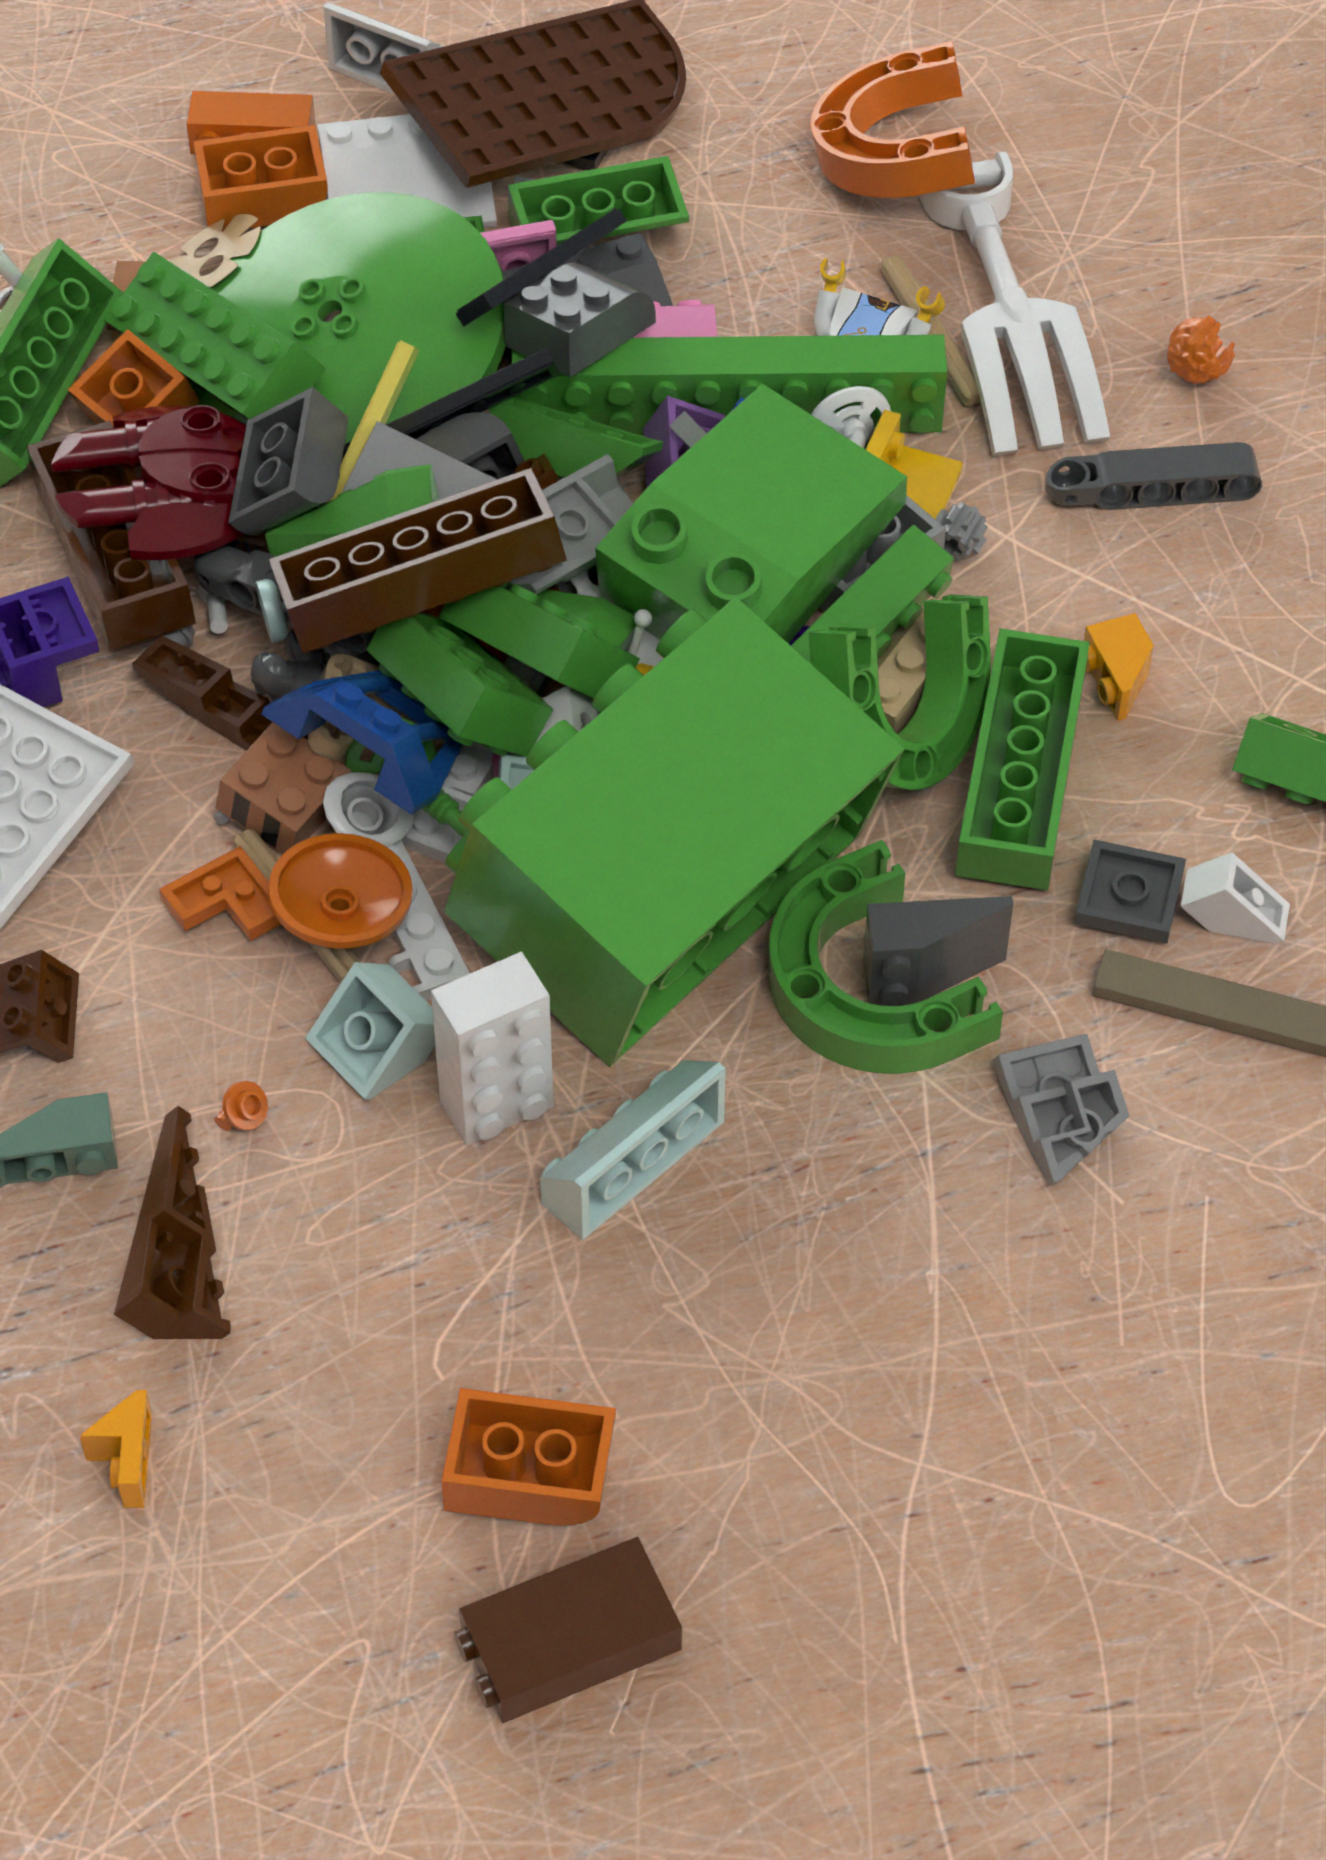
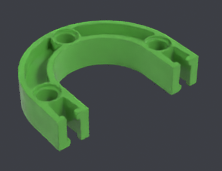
M950 594L942 596V600L931 599L923 601L926 642L925 685L914 716L898 734L892 729L886 719L881 704L876 627L836 624L829 626V630H813L809 632L811 665L905 748L886 787L919 790L935 785L946 778L959 765L971 747L982 721L990 681L991 651L988 596Z
M880 840L818 867L802 878L788 892L778 907L770 930L768 982L771 997L784 1023L801 1042L816 1053L840 1065L866 1072L883 1074L917 1072L942 1065L1000 1039L1003 1011L998 1003L994 1002L989 1005L988 1010L982 1012L987 988L979 976L926 1000L903 1006H881L861 1001L845 993L827 976L819 960V954L826 942L836 932L853 922L865 918L867 915V904L903 901L906 873L900 864L892 866L891 871L887 872V862L891 858V853L883 840Z

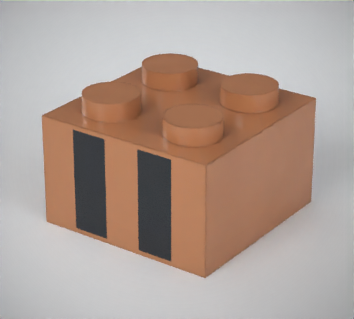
M272 722L220 779L215 808L243 828L255 830L266 844L283 855L295 844L310 838L327 819L323 805L326 787L336 777L350 773L351 769L338 760L332 761L327 757L317 755L311 749L306 738L297 739Z

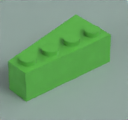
M506 583L500 587H491L465 596L457 602L445 603L439 615L441 619L552 679L592 698L596 696L606 681L620 668L627 664H632L636 668L640 660L639 657L596 636L599 629L598 626L576 615L573 616L571 622L565 620L569 611L546 599H543L540 606L536 605L535 602L538 595L515 583L510 591L505 589Z

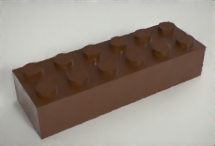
M107 421L30 444L26 447L37 490L111 651L194 625L196 620L189 585L176 559H131L127 534L134 522L77 529L56 504V494L131 485L132 480L138 479L130 464L65 472L52 471V460L66 435L113 428L111 422Z
M532 468L269 559L302 653L326 648L339 640L359 633H369L379 626L402 618L414 617L422 611L445 603L460 601L465 596L491 587L503 586L513 579L533 572H542L550 569L553 565L567 561L554 514Z

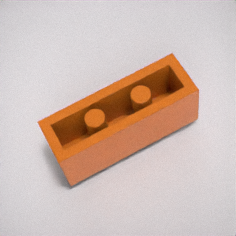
M192 91L186 123L190 154H195L193 141L309 125L316 126L313 95Z

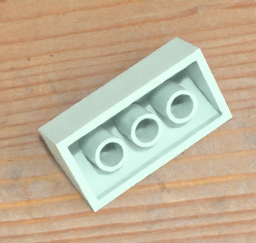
M683 1060L672 1070H665L659 1073L644 1093L635 1100L629 1099L617 1109L611 1120L600 1129L594 1128L587 1132L572 1152L563 1159L557 1158L545 1168L540 1177L541 1204L580 1239L584 1240L724 1123L726 1068L719 1062Z

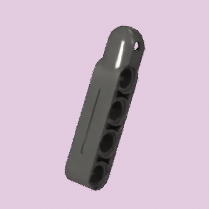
M1234 442L1102 452L1097 455L1064 457L1055 462L1047 472L1045 490L1049 498L1059 505L1079 506L1097 504L1098 507L1103 509L1117 510L1248 500L1260 492L1262 480L1254 449L1249 444ZM1064 466L1070 468L1068 471L1059 472V470Z
M227 544L195 555L193 563L195 575L200 586L207 592L233 601L239 607L263 616L255 582L270 579L277 587L281 602H284L269 559L276 556L259 550L248 553ZM202 575L205 576L209 582L205 581ZM288 612L284 613L287 626L293 628ZM377 628L369 633H359L333 644L353 652L363 653L366 651Z

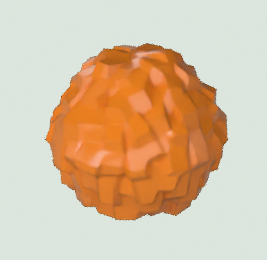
M1209 315L1205 318L1192 317L1184 319L1171 333L1167 360L1171 371L1175 372L1183 380L1185 379V381L1193 384L1206 383L1212 379H1218L1221 375L1227 373L1235 357L1233 351L1235 343L1232 341L1228 347H1221L1223 342L1217 334L1222 324L1215 321L1213 317Z

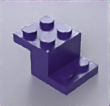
M69 577L0 598V685L42 707L63 701L56 666L100 652L98 640Z

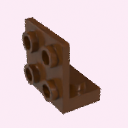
M42 949L0 964V1053L27 1044L57 1063L73 1058L79 973Z

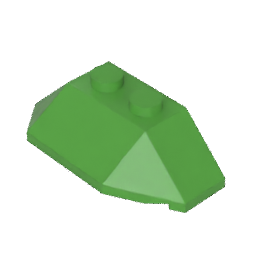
M518 397L510 398L489 408L490 413L500 418L511 431L524 461L530 458H538L545 454L558 475L557 478H560V476L565 478L608 454L614 461L618 480L662 451L663 441L634 434Z

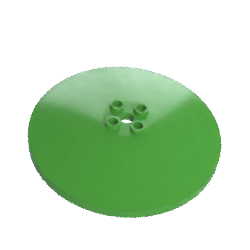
M393 192L349 194L327 199L290 213L260 231L258 240L248 255L231 258L232 261L238 264V267L220 282L210 287L294 341L326 367L312 387L349 417L345 437L346 443L352 441L395 346L400 340L416 347L420 351L386 424L495 373L505 349L504 301L464 327L456 316L459 308L505 280L494 252L486 239L464 217L444 205L414 195ZM338 310L342 311L332 321H324L329 313ZM188 380L200 400L197 405L214 407L218 412L233 417L247 425L248 420Z

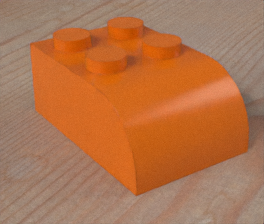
M315 125L193 141L207 227L224 219L223 232L234 216L238 214H250L258 218V221L250 228L269 226L290 213L326 199L328 192L327 177Z
M460 1388L441 1480L444 1511L560 1526L576 1525L592 1520L600 1511L616 1418V1408Z

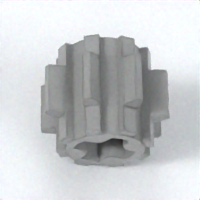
M959 502L958 505H952L948 512L941 509L935 518L937 522L946 528L944 550L954 557V561L958 562L961 559H967L970 553L978 555L987 540L983 535L988 528L985 525V516H981L978 512L979 509L975 506H967L962 502Z

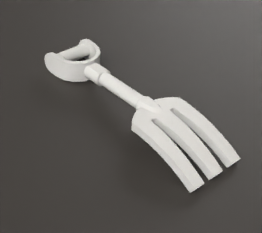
M996 152L995 159L972 162L975 184L918 195L923 209L932 220L945 227L967 231L970 242L974 247H977L995 295L993 304L985 306L969 315L962 322L961 335L971 363L983 409L992 457L1012 455L1018 451L1012 408L997 341L998 338H1004L1013 360L1029 411L1038 451L1061 448L1064 444L1058 402L1043 332L1050 333L1071 392L1084 444L1108 441L1110 432L1099 381L1076 307L1055 300L1028 298L1026 292L1019 287L1001 240L1002 230L999 222L1006 217L1011 208L1013 169L1007 152ZM997 185L991 191L980 194L952 192L953 190Z

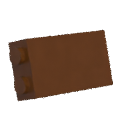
M638 1536L459 1608L461 1629L454 1631L455 1639L464 1661L468 1662L474 1659L480 1672V1676L475 1677V1683L486 1708L495 1706L502 1724L682 1650V1625Z

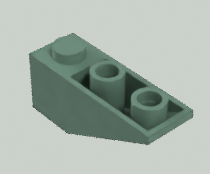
M107 1092L57 1099L0 1134V1187L28 1181L47 1182L55 1177L76 1174L96 1175L104 1170L118 1168L114 1122Z

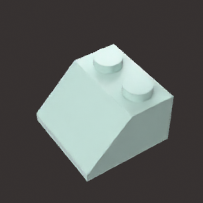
M354 962L305 1039L364 1100H371L423 1064L435 1048L432 1006L390 964Z

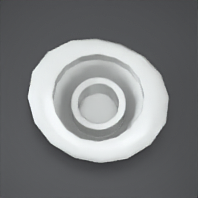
M350 772L336 777L326 787L323 799L326 818L336 833L363 836L388 847L401 841L412 829L415 813L409 814L374 790L379 775Z

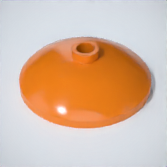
M345 833L314 836L289 848L275 863L270 874L268 888L272 911L278 921L289 932L309 943L337 949L366 946L394 932L405 920L410 910L413 891L411 876L407 867L392 850L370 838Z

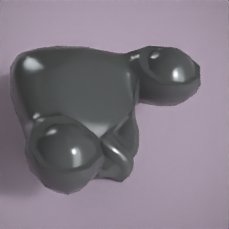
M294 629L290 630L285 639L287 661L274 653L263 652L255 656L252 662L251 681L254 683L255 690L260 696L268 694L273 702L296 689L320 680V676L325 668L323 650L314 649L302 653Z

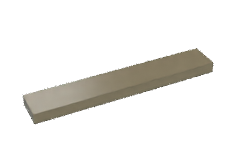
M1108 949L1104 951L1093 986L1092 996L1326 1057V1006Z

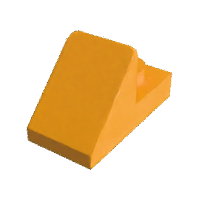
M135 1390L85 1430L80 1437L87 1461H111L110 1485L111 1488H119L123 1508H145L152 1426V1411L147 1390Z

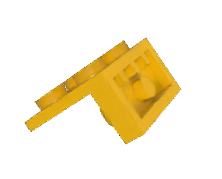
M884 409L865 450L906 475V495L935 519L941 509L945 510L962 473L963 463L904 446L905 434L899 432L901 414Z

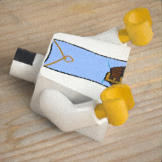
M827 257L820 264V272L825 285L824 291L819 290L814 316L817 336L928 335L932 324L929 323L930 318L941 314L944 310L945 301L940 292L933 304L925 305L930 294L927 286L920 288L916 294V302L921 309L918 316L915 309L844 287L840 293H836L837 286L842 284L846 278V268L843 260H841L840 272L834 276L826 273L828 269Z

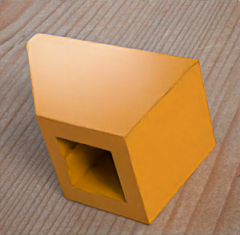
M1136 613L1092 624L1085 628L1084 641L1090 642L1086 672H1091L1097 683V692L1102 704L1105 706L1109 705L1117 721L1126 719L1150 671L1154 645Z

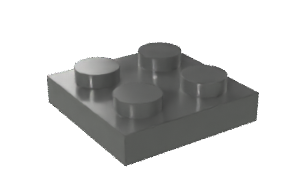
M1093 840L1074 924L1168 943L1186 859Z

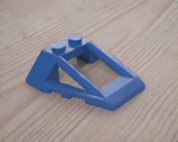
M380 670L314 681L264 707L261 714L297 739L321 727L327 720L384 758L385 761L374 790L411 815L437 799L464 744L457 742L447 734L449 727L446 724L432 719L424 712L426 706L422 702L407 696L401 691L403 684L400 681L385 675ZM374 693L419 724H408L395 711L384 708L365 694ZM437 739L445 740L446 743L429 764L422 742Z

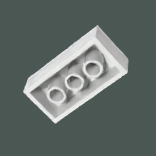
M522 951L431 990L440 1103L466 1146L479 1140L492 1139L499 1135L503 1129L524 1120L537 1119L548 1109L554 1107L550 995Z

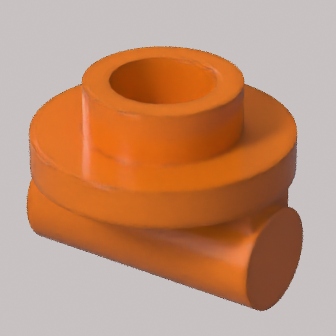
M240 1081L232 1084L224 1094L222 1110L214 1118L215 1123L225 1131H230L232 1127L238 1130H252L259 1127L265 1120L268 1111V1101L263 1089L251 1081Z

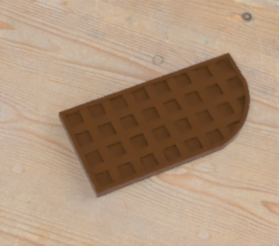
M630 0L383 61L380 75L465 188L648 139L664 129L671 121L681 102L686 84V69L680 48L644 0Z

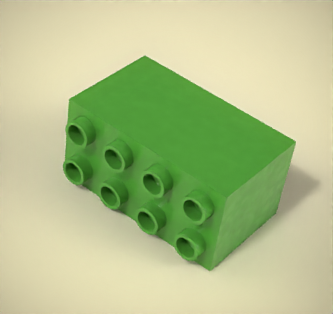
M737 597L732 599L708 621L695 609H691L683 614L667 630L657 645L656 652L664 659L647 674H641L632 664H627L614 673L593 699L592 707L599 715L578 732L566 720H562L552 726L537 741L526 758V763L534 771L513 789L499 777L493 778L482 786L467 802L458 818L469 831L457 842L445 860V865L455 874V878L444 912L497 962L522 951L550 995V1012L609 1067L616 1063L776 914L779 905L788 892L802 878L818 867L835 860L860 837L905 750L904 747Z

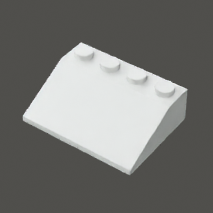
M411 114L317 124L319 145L328 184L327 199L367 192L409 194L444 205L462 217L482 215L484 228L497 227L491 182L465 188Z

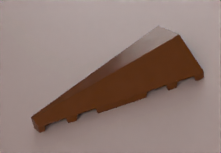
M180 1106L175 1107L166 1114L163 1121L114 1315L152 1339H223L230 1334L231 1325L229 1320L221 1318L218 1299L224 1294L222 1281L214 1279L210 1258L216 1252L205 1188L196 1184L193 1169L199 1162L198 1151L195 1148L189 1147L186 1126L192 1121L191 1114Z

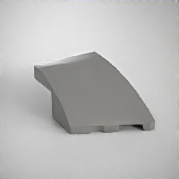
M1087 1033L1000 1054L993 1059L997 1075L1016 1124L1032 1157L1049 1185L1060 1182L1066 1174L1129 1117L1115 1070L1099 1072Z

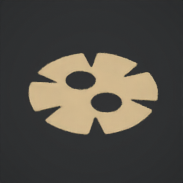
M238 214L234 216L223 232L225 220L217 221L197 233L180 248V250L188 254L187 256L172 258L169 261L208 287H212L238 267V264L232 261L231 258L248 255L258 240L261 227H257L245 234L243 233L256 223L258 218L250 214ZM209 239H218L217 246L209 254L201 258L194 257L200 245ZM216 256L224 257L222 264L215 271L205 276L199 274L201 267L208 260Z

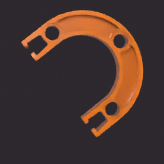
M953 41L891 54L866 63L844 75L822 94L812 111L810 127L820 168L829 181L848 192L877 198L911 197L975 184L972 158L965 127L907 139L893 140L874 138L864 134L873 124L897 111L963 96Z

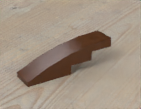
M162 635L132 663L137 673L170 700L203 724L246 751L272 723V721L261 715L264 707L269 704L268 698L260 696L258 693L234 682L230 668Z

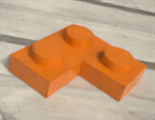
M241 846L159 889L161 901L184 931L195 927L224 910H227L250 941L281 925L270 906L269 881Z

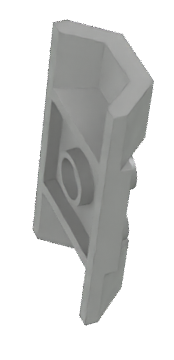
M608 454L542 490L554 514L567 561L553 565L548 570L533 572L513 579L507 583L505 587L507 590L510 591L515 583L537 595L561 580L566 582L597 564L595 547L633 505V502L618 487L614 461Z

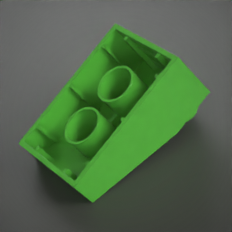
M761 384L658 476L595 547L600 598L634 615L638 610H648L652 615V622L644 630L661 640L667 630L687 611L695 609L708 621L732 599L737 597L789 644L906 504L907 476L766 385Z

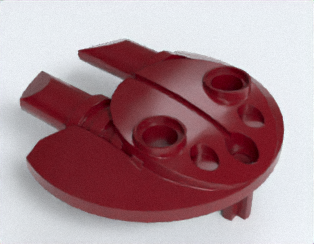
M167 405L124 412L113 416L114 428L66 435L54 455L51 463L53 472L130 464L131 468L141 467L142 479L132 480L131 485L72 491L55 495L57 506L77 529L134 522L127 534L131 559L170 560L190 557L219 548L244 534L229 524L228 521L247 425L233 417L218 412L214 407L207 405L193 407Z

